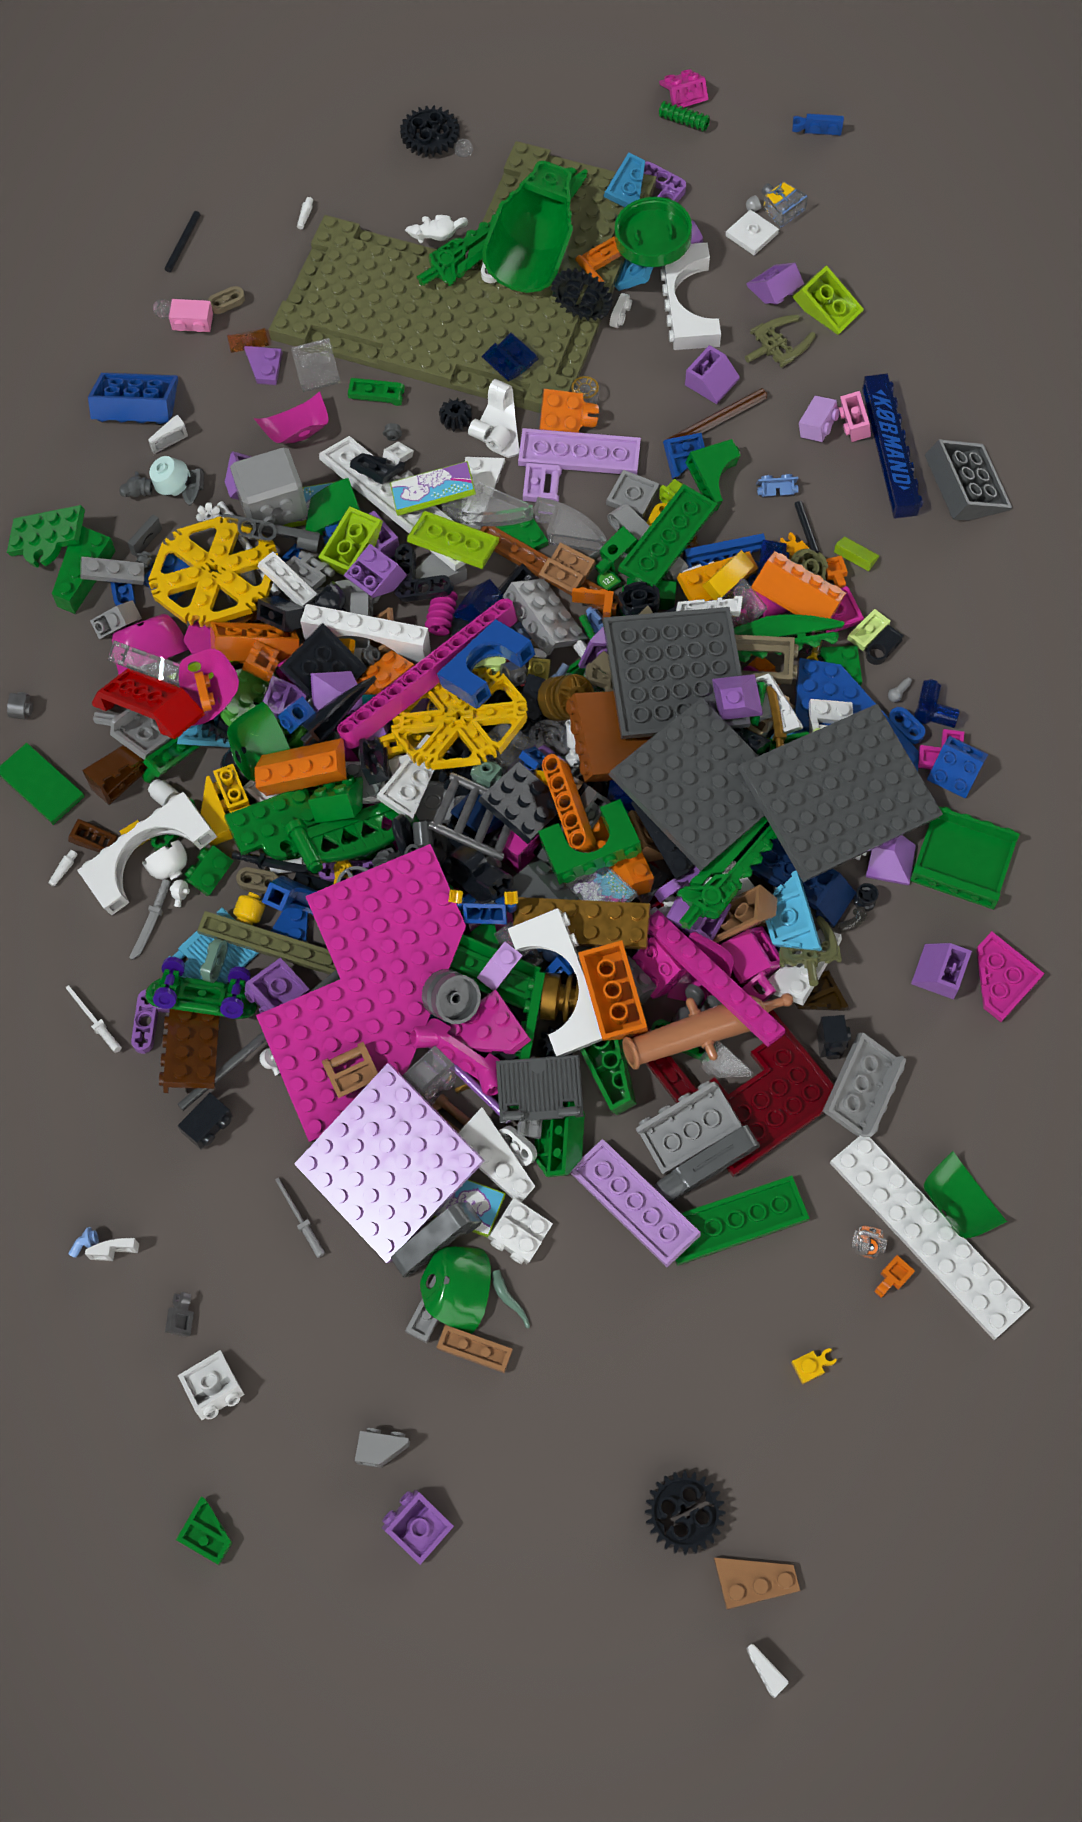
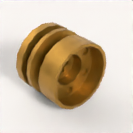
M578 674L551 677L546 679L538 690V705L543 715L550 720H569L570 716L566 711V701L574 693L594 692V689L589 680Z
M545 973L540 1019L555 1021L558 1011L563 1012L564 1022L568 1021L569 1012H574L579 995L578 980L577 985L572 986L573 975H569L567 983L564 985L561 983V974Z

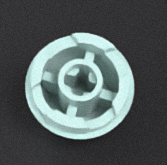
M162 456L155 460L149 471L155 490L162 495H179L186 489L185 483L187 478L190 477L186 464L169 456Z

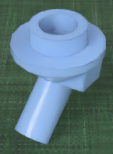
M86 1227L82 1236L76 1239L68 1254L76 1258L83 1245L89 1248L98 1244L97 1232L92 1230L91 1227Z

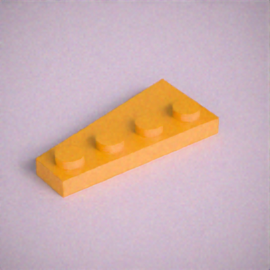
M750 551L745 552V554L755 566L737 584L758 570ZM733 557L679 573L677 580L688 601L702 599L713 601L702 585Z

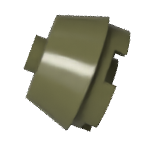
M801 549L792 556L791 561L802 565L811 573L821 576L823 580L826 579L828 563L822 553H816L810 549Z

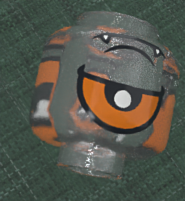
M862 1225L859 1227V1230H854L851 1248H854L856 1255L876 1259L880 1252L885 1253L887 1239L883 1238V1231L881 1229Z

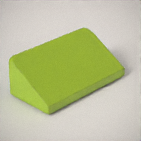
M845 536L836 543L834 553L839 556L842 555L843 558L867 571L872 568L879 558L878 554Z

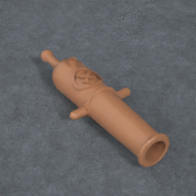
M785 993L780 998L771 1001H761V999L749 995L766 1012L781 1006H790L793 1003V996L789 993ZM687 998L686 1005L690 1012L688 1014L689 1017L634 1038L624 1037L622 1044L628 1064L636 1070L641 1064L700 1046L703 1049L705 1048L709 1059L715 1061L718 1057L714 1047L716 1041L743 1034L750 1030L723 1004L701 1011V1009L698 1010L693 998Z

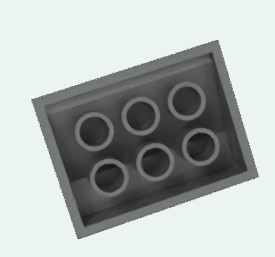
M939 439L925 454L942 497L954 520L968 521L1012 509L983 444Z

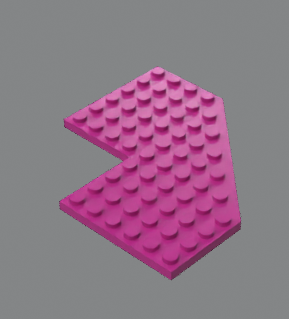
M431 844L305 896L340 980L256 1015L309 1142L318 1139L366 1087L364 1086L338 1098L322 1064V1060L327 1058L330 1060L357 1047L358 1043L364 1042L378 1073L387 1063H390L404 1078L407 1075L417 1050L410 1042V1033L415 1026H425L431 1015L423 1005V986L434 972L450 968L466 928L457 904L448 902L450 888ZM360 1055L334 1067L333 1070L337 1074L364 1061V1058Z

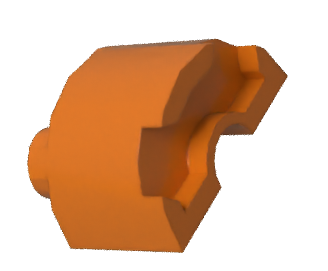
M256 640L242 670L269 683L279 663V660L276 659L279 651Z

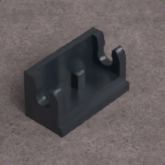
M374 737L376 743L374 746L369 745L365 738L359 740L361 771L369 786L390 780L388 749L383 746L378 737Z

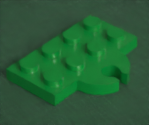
M78 505L14 518L7 553L11 557L23 555L25 560L36 568L40 565L38 562L39 558L41 564L44 566L49 565L59 555L62 547L79 544L85 509Z
M306 788L285 792L224 815V819L241 856L262 848L273 859L287 860L286 853L280 849L283 844L292 846L294 857L298 855L299 852L293 840H290L284 831L285 826L295 819L304 820L308 828L321 824L315 822L308 802L310 795Z

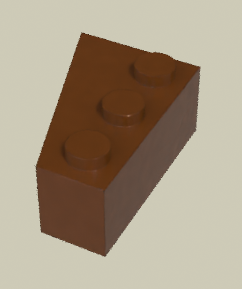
M122 745L82 771L91 790L110 805L138 780L148 767L143 763L144 759Z

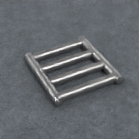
M451 773L449 776V780H451L434 821L429 823L428 828L502 861L504 858V853L502 852L511 829L504 824L495 848L483 844L482 842L494 816L488 809L485 812L475 839L462 834L478 795H483L489 788ZM461 785L471 791L456 827L452 830L443 826L442 823L456 790Z

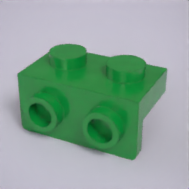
M214 845L207 849L204 847L197 855L199 860L195 866L192 864L184 874L187 876L184 881L187 884H192L206 896L211 894L234 862Z

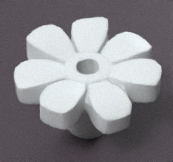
M207 502L205 508L200 505L197 509L199 514L196 515V519L203 522L222 516L218 514L220 508L218 506L212 508L211 502Z

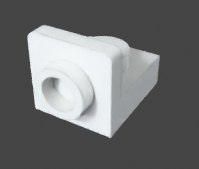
M396 442L384 449L383 458H387L386 463L397 465L399 461L405 462L412 458L414 450L400 442Z

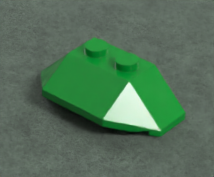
M563 1102V1107L575 1106L574 1102ZM584 1111V1117L565 1116L562 1119L542 1120L541 1138L535 1139L534 1144L537 1150L535 1161L546 1177L568 1175L581 1161Z

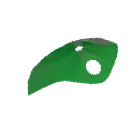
M264 702L239 716L228 727L227 736L233 759L240 771L250 781L255 782V766L262 755L290 749L275 715ZM241 747L246 748L245 754L243 753ZM235 751L239 753L241 757V763H239V761L237 760Z
M954 1151L930 1173L924 1182L926 1193L941 1213V1210L946 1212V1220L950 1225H953L952 1228L962 1238L976 1237L1007 1222L964 1167Z
M446 1247L440 1249L430 1260L420 1280L421 1295L428 1313L440 1322L470 1334L479 1326L485 1314L489 1296L491 1265L484 1249L468 1247ZM431 1274H434L436 1282L431 1289H428L426 1285L427 1279ZM445 1276H448L450 1279L448 1284H444Z

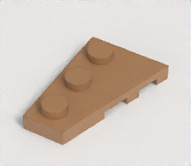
M714 1558L726 1609L800 1591L794 1565Z

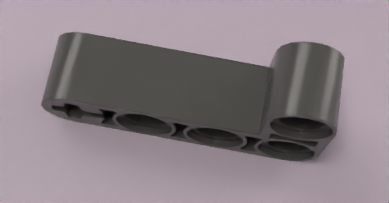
M469 1202L455 1203L391 1256V1260L403 1278H406L432 1259L437 1251L445 1248L460 1234H468L482 1224V1221Z

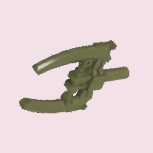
M799 315L783 316L764 324L761 323L751 328L750 334L755 335V340L761 341L762 347L746 355L745 360L749 363L764 354L767 356L772 354L774 361L779 362V366L783 368L794 361L796 357L801 355L811 345L815 338V333L811 332L799 345L792 348L787 346L788 340L786 338L783 339L782 333L778 334L775 332V328L797 322ZM779 348H784L786 350L785 353H782Z
M821 916L817 917V924L825 938L821 947L826 952L780 947L779 951L780 967H785V964L792 967L797 966L799 963L804 964V968H807L810 986L818 985L816 967H818L819 962L825 961V963L830 964L834 960L837 962L842 961L840 946L837 944L835 934L830 925ZM796 951L802 952L801 954H794Z

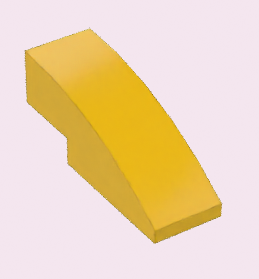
M741 550L704 583L702 587L713 600L722 598L755 565Z

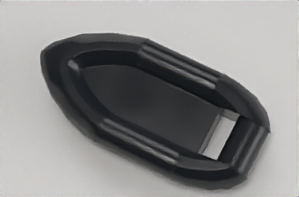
M399 814L392 820V832L400 855L403 856L406 848L414 844L413 828L408 818L404 814Z

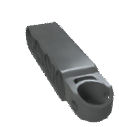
M745 1125L675 1168L670 1174L660 1179L654 1188L668 1202H672L756 1150L760 1144L748 1125Z

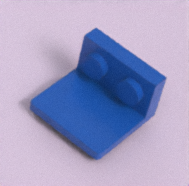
M949 736L927 780L966 798L988 754Z

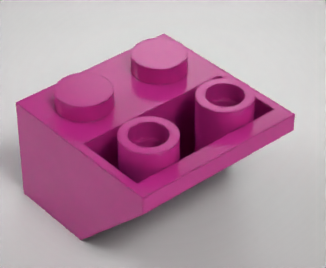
M763 926L748 929L720 944L731 954L734 962L732 971L740 984L751 981L762 971L766 973L765 977L769 978L780 968L779 953Z

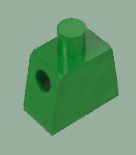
M624 526L600 549L602 560L595 565V569L601 575H604L609 569L613 573L619 574V565L637 543V539Z

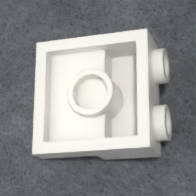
M513 1198L488 1236V1239L491 1240L490 1244L500 1251L505 1249L511 1253L510 1257L517 1263L522 1264L524 1262L527 1264L536 1253L553 1223Z
M221 1350L178 1375L195 1412L201 1420L215 1418L219 1413L218 1410L225 1406L231 1407L238 1404L240 1397L245 1395Z

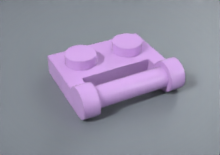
M526 463L523 501L546 502L550 505H557L559 503V476L562 474V467L559 465ZM546 474L551 475L550 493H544Z

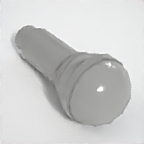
M908 677L898 687L890 689L888 699L891 702L900 701L903 692L911 685L912 679Z

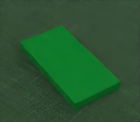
M25 743L0 765V777L52 825L85 797L77 787L28 743Z

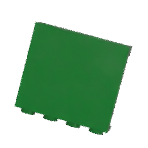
M939 807L943 815L930 822L910 881L994 910L999 900L1000 891L1020 833L1010 828L996 826L989 821L975 819L968 814L954 812L948 807Z

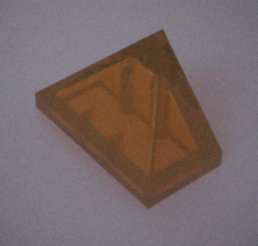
M265 328L227 335L231 353L244 351L245 346H269Z

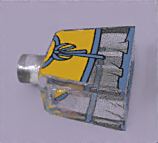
M782 182L774 188L767 183L762 188L761 192L765 195L763 208L780 228L806 210L808 195L790 184Z

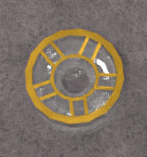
M587 376L574 380L571 391L582 393L583 400L586 403L596 404L599 397L597 381Z

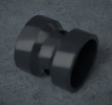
M863 883L857 888L854 905L858 910L867 912L875 907L879 895L876 886L870 883Z

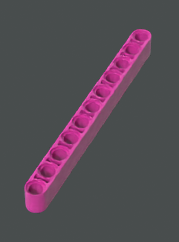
M501 599L343 720L338 725L337 731L340 738L344 739V747L347 749L356 748L360 745V739L365 738L367 740L440 683L437 673L441 668L449 663L495 619L508 627L514 625L517 622V615L512 600Z

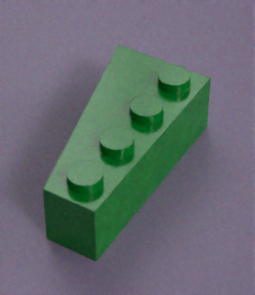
M82 526L79 544L67 547L52 591L57 607L73 614L77 612L97 581L80 579L81 557L111 560L116 550L110 537Z
M622 1039L604 1040L580 1049L601 1093L614 1114L619 1115L637 1105L627 1060L623 1051Z

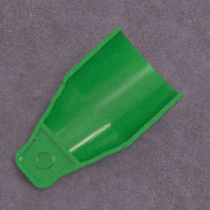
M538 161L533 171L519 184V187L512 191L505 201L502 200L499 203L483 245V263L488 273L498 283L511 290L525 293L542 291L552 284L559 271L573 231L569 189L572 174L568 169L547 161Z

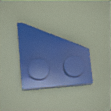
M701 433L663 441L672 479L677 478L688 468L685 462L691 451L705 447Z
M295 908L285 909L280 914L271 932L307 943L308 912Z

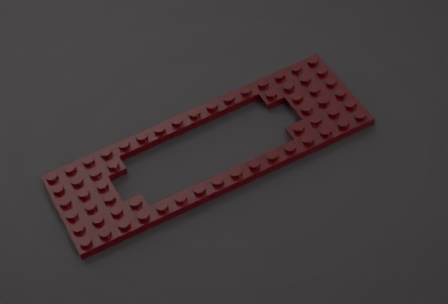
M654 861L649 862L650 864L659 869V867L655 864ZM667 879L662 886L667 884L669 880ZM656 896L649 902L650 910L654 907L658 909L664 906L663 903L658 901ZM634 899L630 901L631 903H639ZM732 971L730 978L743 989L747 983L740 984ZM774 1010L768 1013L786 1029L784 1035L769 1047L762 1043L750 1053L763 1071L730 1094L725 1091L715 1077L709 1080L710 1082L715 1081L719 1085L742 1126L748 1125L760 1144L756 1150L726 1168L733 1177L822 1115L825 1104L834 1087L833 1083ZM671 1056L646 1063L676 1103L679 1102L678 1099L687 1093L693 1094L699 1090L693 1086Z

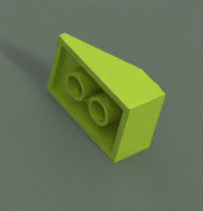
M827 265L817 272L793 296L794 300L807 314L837 335L864 310Z
M349 506L318 558L322 562L328 563L335 572L344 576L369 544L374 547L376 546L383 521Z

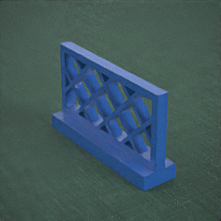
M764 533L688 548L684 550L683 560L688 568H691L692 564L699 563L704 566L713 560L733 557L741 550L744 553L750 551L751 554L752 552L761 551L763 558L760 563L754 560L758 569H762L764 567L762 563L764 562L765 564L769 558L765 547ZM756 573L749 577L747 583H739L728 592L751 588L757 578L755 576Z

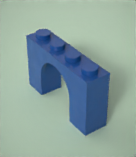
M495 619L449 663L442 667L437 675L444 689L478 709L492 695L487 682L472 673L475 665L485 658L500 656L522 668L535 655V651L530 639Z
M282 875L269 883L262 903L280 911H284L287 908H295L313 914L305 896L317 891Z

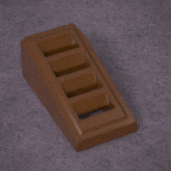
M77 819L69 834L68 842L100 853L105 848L102 846L105 838L110 839L106 846L109 847L116 842L118 836L81 819ZM81 830L85 831L82 837L79 836ZM89 833H92L90 841L87 840ZM97 836H100L98 844L94 843Z

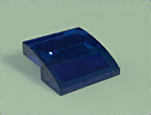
M512 333L499 345L494 343L481 356L508 382L521 375L539 359L533 351Z

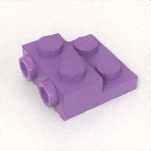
M279 958L246 982V992L244 994L250 1003L256 1002L260 1007L259 1011L262 1013L309 993L310 989Z
M414 1490L412 1493L408 1491L402 1496L399 1501L402 1505L395 1512L391 1510L385 1515L382 1520L384 1525L381 1528L421 1565L454 1526L420 1492Z

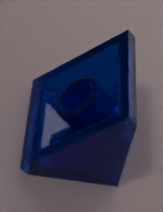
M489 579L471 588L453 613V616L471 622L497 601L504 599L503 594Z

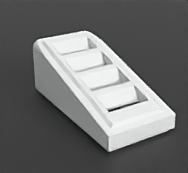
M176 415L151 436L148 441L153 454L188 437L185 424Z
M750 1644L746 1648L747 1653L769 1694L775 1698L789 1684L788 1680L754 1644Z

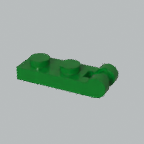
M351 378L348 398L388 402L395 406H400L403 400L401 395L404 393L405 385L398 382Z

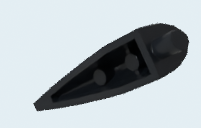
M372 676L348 689L302 723L308 731L300 738L304 744L307 745L313 738L318 743L327 738L377 678Z

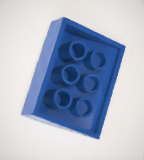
M101 373L88 396L90 417L101 422L117 420L118 422L136 421L138 423H145L149 421L164 424L170 420L173 414L178 375Z

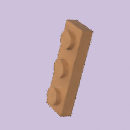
M447 1325L444 1326L437 1345V1349L502 1373H505L513 1351L512 1348Z

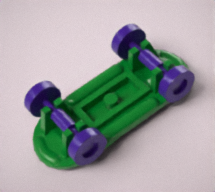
M168 957L162 964V977L152 982L146 989L145 997L148 1003L162 1009H174L232 1019L249 1018L257 1010V1003H250L245 997V985L251 979V974L248 969L241 966L230 969L228 974L229 984L217 981L211 983L203 979L181 977L185 969L184 962L177 957Z

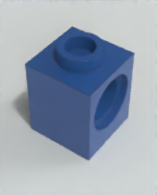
M302 696L284 709L277 718L281 725L291 734L302 726V723L311 717L315 711Z

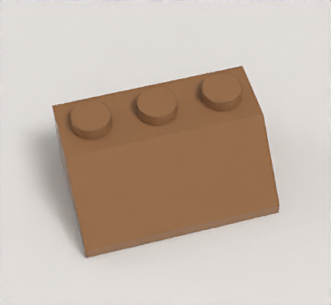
M761 885L734 897L730 902L732 906L713 941L717 944L775 917L777 898Z

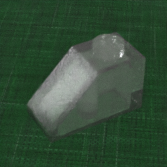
M716 1041L714 1044L718 1055L715 1061L709 1059L706 1051L699 1058L702 1063L700 1067L709 1076L714 1074L718 1078L750 1077L753 1074L751 1069L721 1041Z

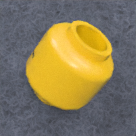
M251 892L248 895H240L233 910V914L237 917L236 921L249 925L259 923L265 909V904L260 901L261 896Z

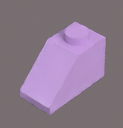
M504 942L478 975L477 979L494 991L523 955Z

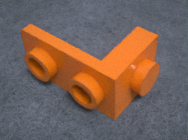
M584 587L572 588V602L604 605L603 618L616 616L617 603H613L614 591L606 589L593 590Z

